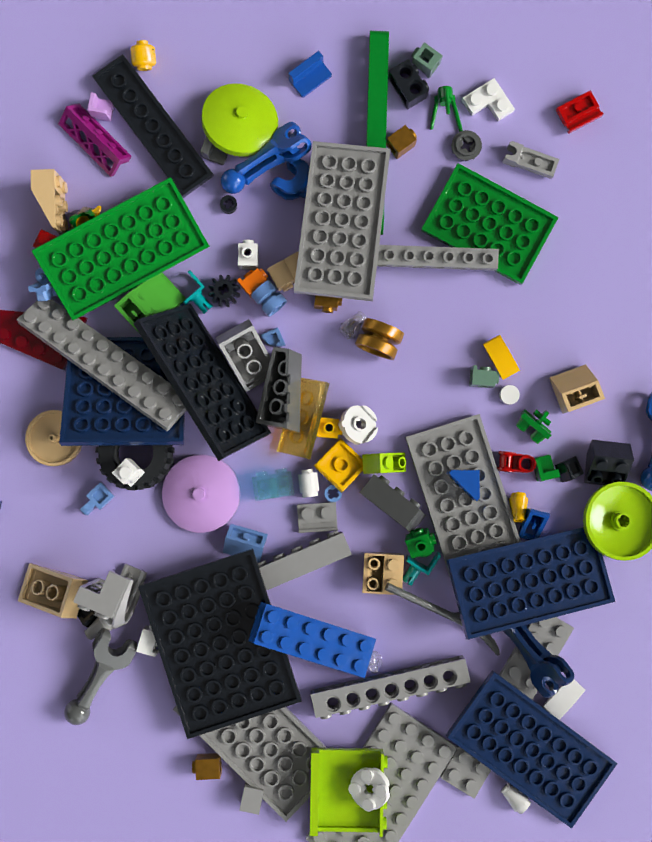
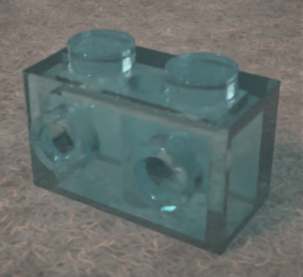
M287 468L275 470L276 474L268 475L267 471L256 473V477H252L255 501L295 495L291 471L287 472Z

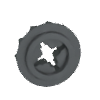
M464 130L454 136L451 147L453 154L458 159L468 161L474 160L480 154L482 142L475 132ZM463 141L466 144L472 143V145L469 147V150H467L466 148L461 149L463 147Z

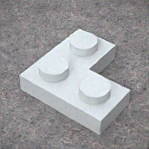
M495 78L462 98V102L471 116L488 106L496 120L500 121L515 110Z

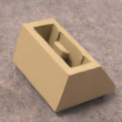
M586 364L549 378L562 414L605 399L599 381Z
M384 552L364 553L362 593L395 595L385 590L387 583L402 589L404 555L401 553Z

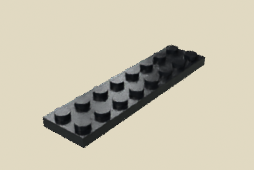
M123 54L92 76L168 178H172L183 198L214 176Z

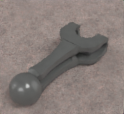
M102 628L98 632L92 643L96 659L93 670L84 687L78 693L77 699L70 701L64 710L65 718L70 724L81 725L87 721L90 716L91 703L106 678L114 670L123 669L131 663L137 650L136 641L128 639L120 648L112 649L108 646L111 640L110 630Z

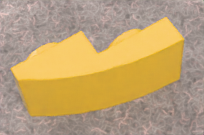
M501 335L483 343L490 360L493 362L502 380L520 371Z

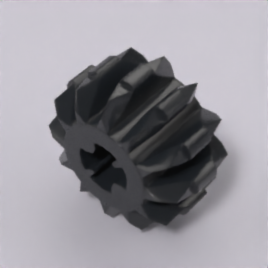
M219 275L220 280L217 281L213 278L212 281L215 285L208 286L212 290L208 293V296L213 297V304L218 302V306L222 307L225 302L228 308L230 307L229 301H232L234 304L237 303L234 297H240V293L236 291H239L241 288L240 285H236V279L230 281V275H227L225 280L222 275ZM226 287L228 292H225L224 295H222L220 290H224Z

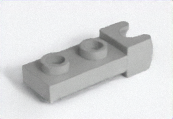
M514 141L509 143L507 150L512 152L513 155L507 154L502 161L504 164L512 167L516 166L550 179L553 178L559 162L558 158L529 149Z

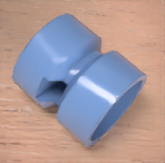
M270 280L261 284L251 294V297L258 305L262 304V310L268 317L274 315L287 303L286 298L280 292H276L277 288Z

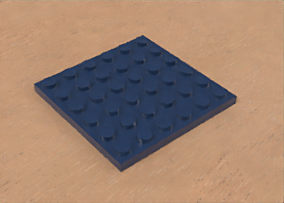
M106 337L168 381L142 337ZM67 361L59 439L61 446L184 445L185 413L166 431L71 361Z

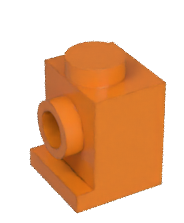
M257 268L254 271L250 270L244 275V280L239 278L237 281L248 296L252 298L251 294L267 281L268 275L262 268Z

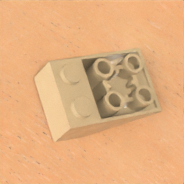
M55 169L31 170V190L52 228L60 235L68 231V221L65 219V212H68V204L65 201V193L68 192L67 183Z

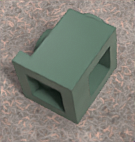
M424 42L420 48L417 47L412 53V64H415L419 70L427 75L426 77L430 78L440 65L443 55Z
M477 365L470 367L469 386L493 388L498 384L499 372L491 371V367H480V369H477Z

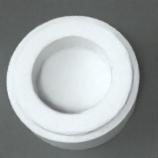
M507 385L500 390L499 397L504 404L511 405L518 401L520 393L515 386Z

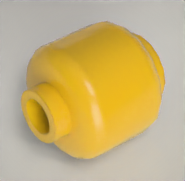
M146 40L136 41V45L131 46L132 65L137 67L139 71L152 70V67L156 65L155 47L148 44Z

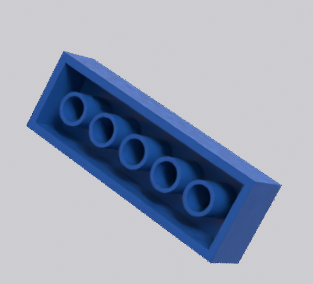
M260 602L248 641L365 678L376 639Z

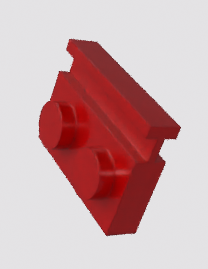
M591 90L556 109L564 127L566 126L568 134L597 120L604 114L600 111V106Z

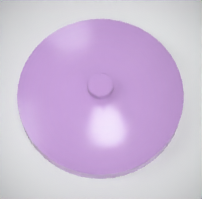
M209 455L190 456L179 461L168 472L162 488L163 505L168 516L179 527L196 533L214 531L225 525L235 514L240 501V485L234 471L224 461H218L216 457Z

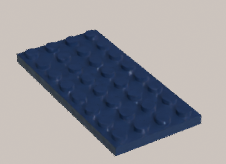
M584 527L446 560L467 640L615 602L603 555L591 545L585 534Z
M493 670L446 734L448 739L571 829L618 764Z

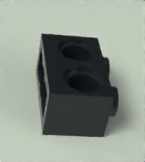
M409 59L389 70L388 79L407 110L427 98L429 86L424 79L420 78L417 66L412 64ZM406 73L409 77L403 78L400 74ZM416 89L419 93L413 94L410 90Z

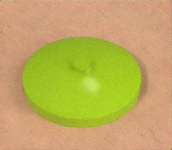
M235 83L223 85L210 93L203 105L201 123L205 135L219 150L233 156L248 157L255 155L272 139L273 134L278 129V116L273 103L264 93L252 86Z
M630 482L609 483L597 489L587 501L583 513L584 531L591 545L602 555L614 560H634L647 554L652 549V496L641 486Z

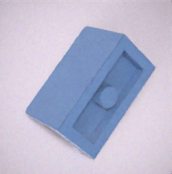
M230 524L225 537L223 553L234 555L253 548L259 563L268 534Z

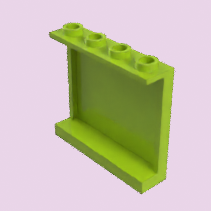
M311 748L310 836H318V831L379 832L380 837H383V830L387 829V818L383 817V809H387V802L379 809L368 812L354 801L348 790L353 775L361 768L374 767L384 773V768L388 766L387 755H384L383 749ZM366 784L367 791L374 793L372 791L373 786Z

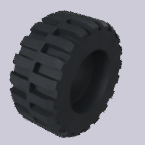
M120 445L96 447L95 453H98L96 462L101 466L100 472L102 475H106L107 481L114 483L116 487L121 489L143 490L160 483L163 477L168 474L169 468L174 462L173 453H175V449L172 445H152V461L148 467L143 469L145 473L132 487L128 484H123L112 474L121 464L119 460Z

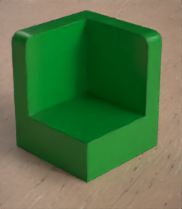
M551 455L534 458L536 461L534 472L537 481L542 482L560 477L559 470L554 469Z

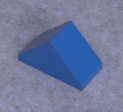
M449 470L446 473L474 501L480 499V470Z
M527 508L525 522H521L519 537L528 540L539 538L550 517V513Z

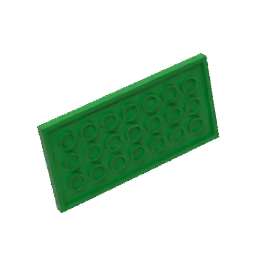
M170 177L33 249L32 253L71 319L75 320L210 246Z

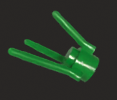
M439 87L437 90L438 95L434 96L430 130L434 128L438 104L440 103L441 106L446 107V114L448 115L450 114V105L452 104L459 132L463 131L452 87Z

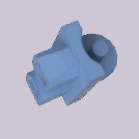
M42 268L37 269L35 278L38 282L28 286L29 292L36 293L37 301H48L51 297L57 296V293Z

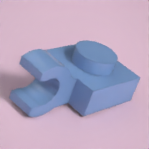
M100 482L86 495L90 500L80 510L84 515H89L95 507L101 510L115 496Z

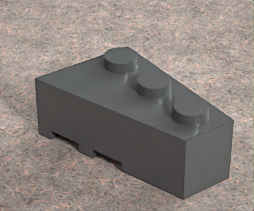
M374 474L360 493L412 533V530L416 529L426 516L419 509L421 505L412 498L410 501L404 497L405 493L398 487H395V489L390 487V481L384 476L377 477Z

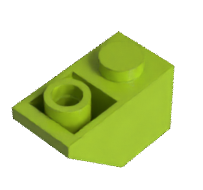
M405 453L362 455L363 474L406 472Z

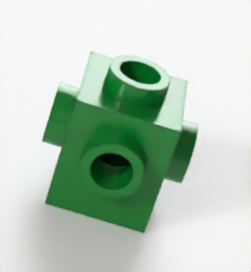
M416 528L412 530V533L406 534L405 542L412 559L431 555L434 552V545L437 544L434 534L430 533L428 528Z

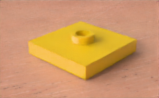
M340 438L314 467L342 493L363 471L362 458Z

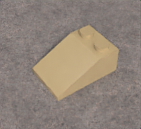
M29 563L18 601L60 618L77 619L80 608L73 601L79 587L88 583V580Z

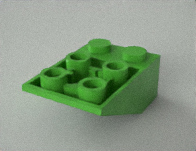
M161 273L127 293L114 307L136 329L133 323L137 319L177 308L184 303L186 298Z

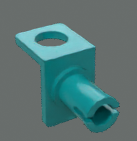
M189 270L188 274L200 288L184 301V304L186 305L189 301H193L205 314L208 310L203 304L208 309H211L213 305L201 294L205 286Z
M437 551L428 566L407 555L406 561L411 566L404 575L403 581L405 583L408 581V585L412 586L420 572L429 575L441 557L440 552Z

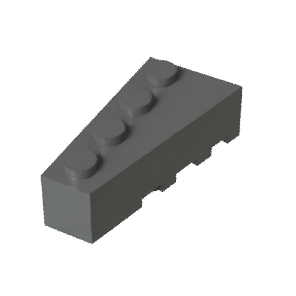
M273 347L256 423L300 433L302 354L287 348Z

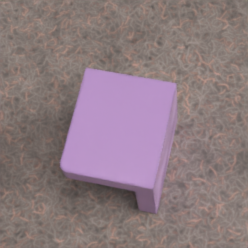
M91 92L87 110L94 119L111 122L114 105L110 100L100 99L96 93Z

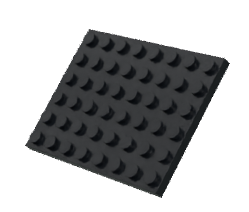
M253 548L138 586L187 739L302 702L288 655L248 641L260 602L271 605Z

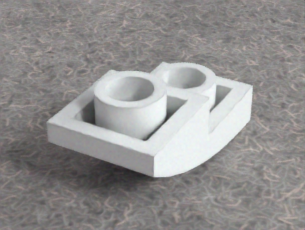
M573 680L566 686H560L557 693L547 700L543 708L560 720L581 697L585 689L577 681Z

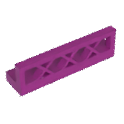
M79 103L66 106L58 124L110 177L114 176L120 164L129 162L132 156ZM68 117L72 120L73 128L66 123ZM80 131L85 133L87 141L81 138ZM93 144L98 146L100 155L94 151ZM106 157H109L114 162L112 168L108 166Z

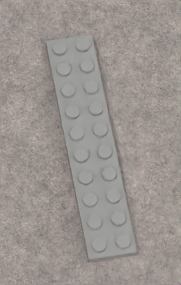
M52 299L36 301L17 318L18 324L166 431L187 411L168 381L79 318L72 320L67 310Z
M557 617L531 623L527 626L535 639L552 655L557 656L574 629ZM515 646L499 675L533 700L538 690L532 684L530 678L531 670L521 652ZM457 745L458 749L440 775V778L475 799L491 769Z

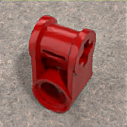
M506 451L498 452L500 455L498 471L527 473L533 471L536 467V461L530 455ZM523 459L529 460L530 467L528 469L522 468L521 462Z

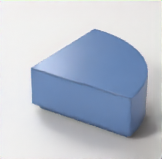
M278 327L260 335L264 342L270 346H286Z

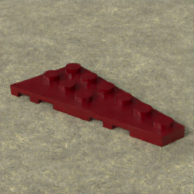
M0 310L1 344L65 370L67 358L18 324L17 318L24 312ZM79 317L84 323L87 322V317Z

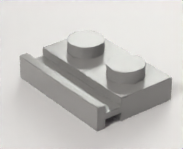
M336 502L297 505L299 533L338 530Z

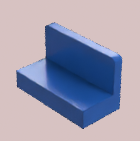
M317 51L288 73L290 83L302 98L332 77V73L323 63V55L320 51Z

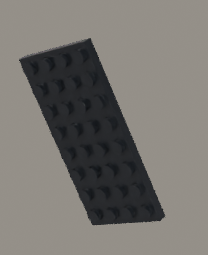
M191 303L137 319L133 323L218 461L271 434L267 426L256 423L257 409Z

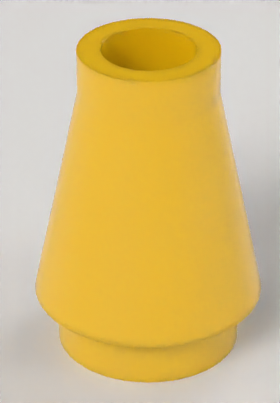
M523 492L512 493L509 503L513 514V521L525 522L528 498Z

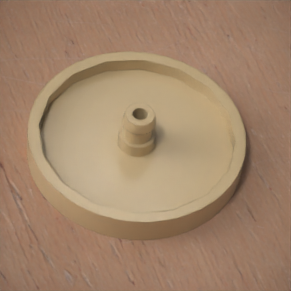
M49 410L40 413L30 422L26 430V447L30 455L41 464L47 466L65 465L76 458L82 446L60 445L62 411Z

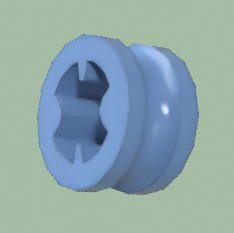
M330 485L325 489V498L330 502H337L342 496V493L338 490L336 492L339 493L337 498L333 497L330 499L328 497L330 494H327L329 489L333 490L336 488L334 485Z

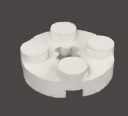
M355 405L346 409L338 425L345 438L355 445L371 441L376 436L378 430L375 422L377 421L376 415L370 408L363 405ZM356 421H357V422H358V421H361V422H362V423H361L362 429H361V428H358V427L356 426Z
M364 767L353 775L348 790L354 801L365 811L370 812L379 809L390 797L389 780L378 768ZM366 784L373 786L372 791L374 793L367 791Z

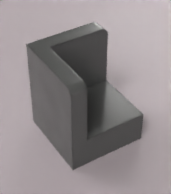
M206 136L200 151L202 158L224 165L228 154L215 147Z

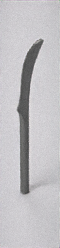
M386 584V591L463 626L459 612H450L393 584ZM490 634L480 636L495 655H500L499 648Z

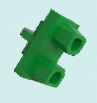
M524 409L516 426L523 432L530 425L536 429L530 435V438L537 444L545 438L548 440L552 436L550 434L551 431L542 422L547 426L550 425L551 421L546 418L549 412L545 410L543 413H540L536 409L533 412L537 417L536 419Z

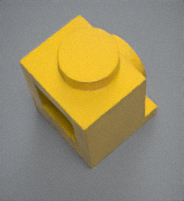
M316 417L315 437L338 439V435H342V431L338 426L340 419ZM330 424L333 426V430L328 432L325 426Z

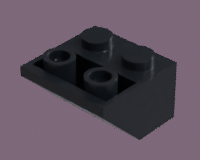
M591 440L586 455L584 483L606 485L614 482H625L634 462L631 444Z

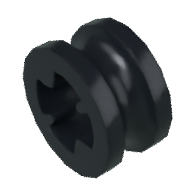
M231 195L224 196L220 201L221 210L226 214L234 213L237 209L236 199ZM231 200L234 206L226 209V205H223L224 202L228 203Z

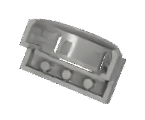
M125 564L120 575L114 571H109L106 580L97 578L80 586L73 602L78 604V608L84 611H95L94 615L99 617V621L105 624H110L111 622L112 628L116 629L129 622L140 597L138 586L144 584L147 573Z

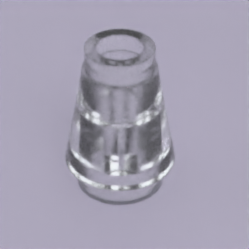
M359 311L341 323L339 331L347 339L354 338L367 317Z

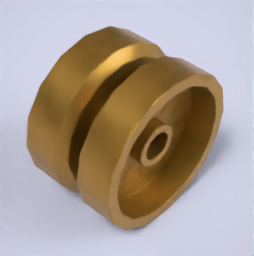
M365 318L361 329L366 334H359L355 345L378 357L394 360L398 351L394 345L401 343L404 333L384 322Z

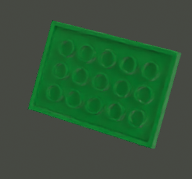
M457 163L421 231L449 247L499 249L498 269L495 272L522 285L559 217Z

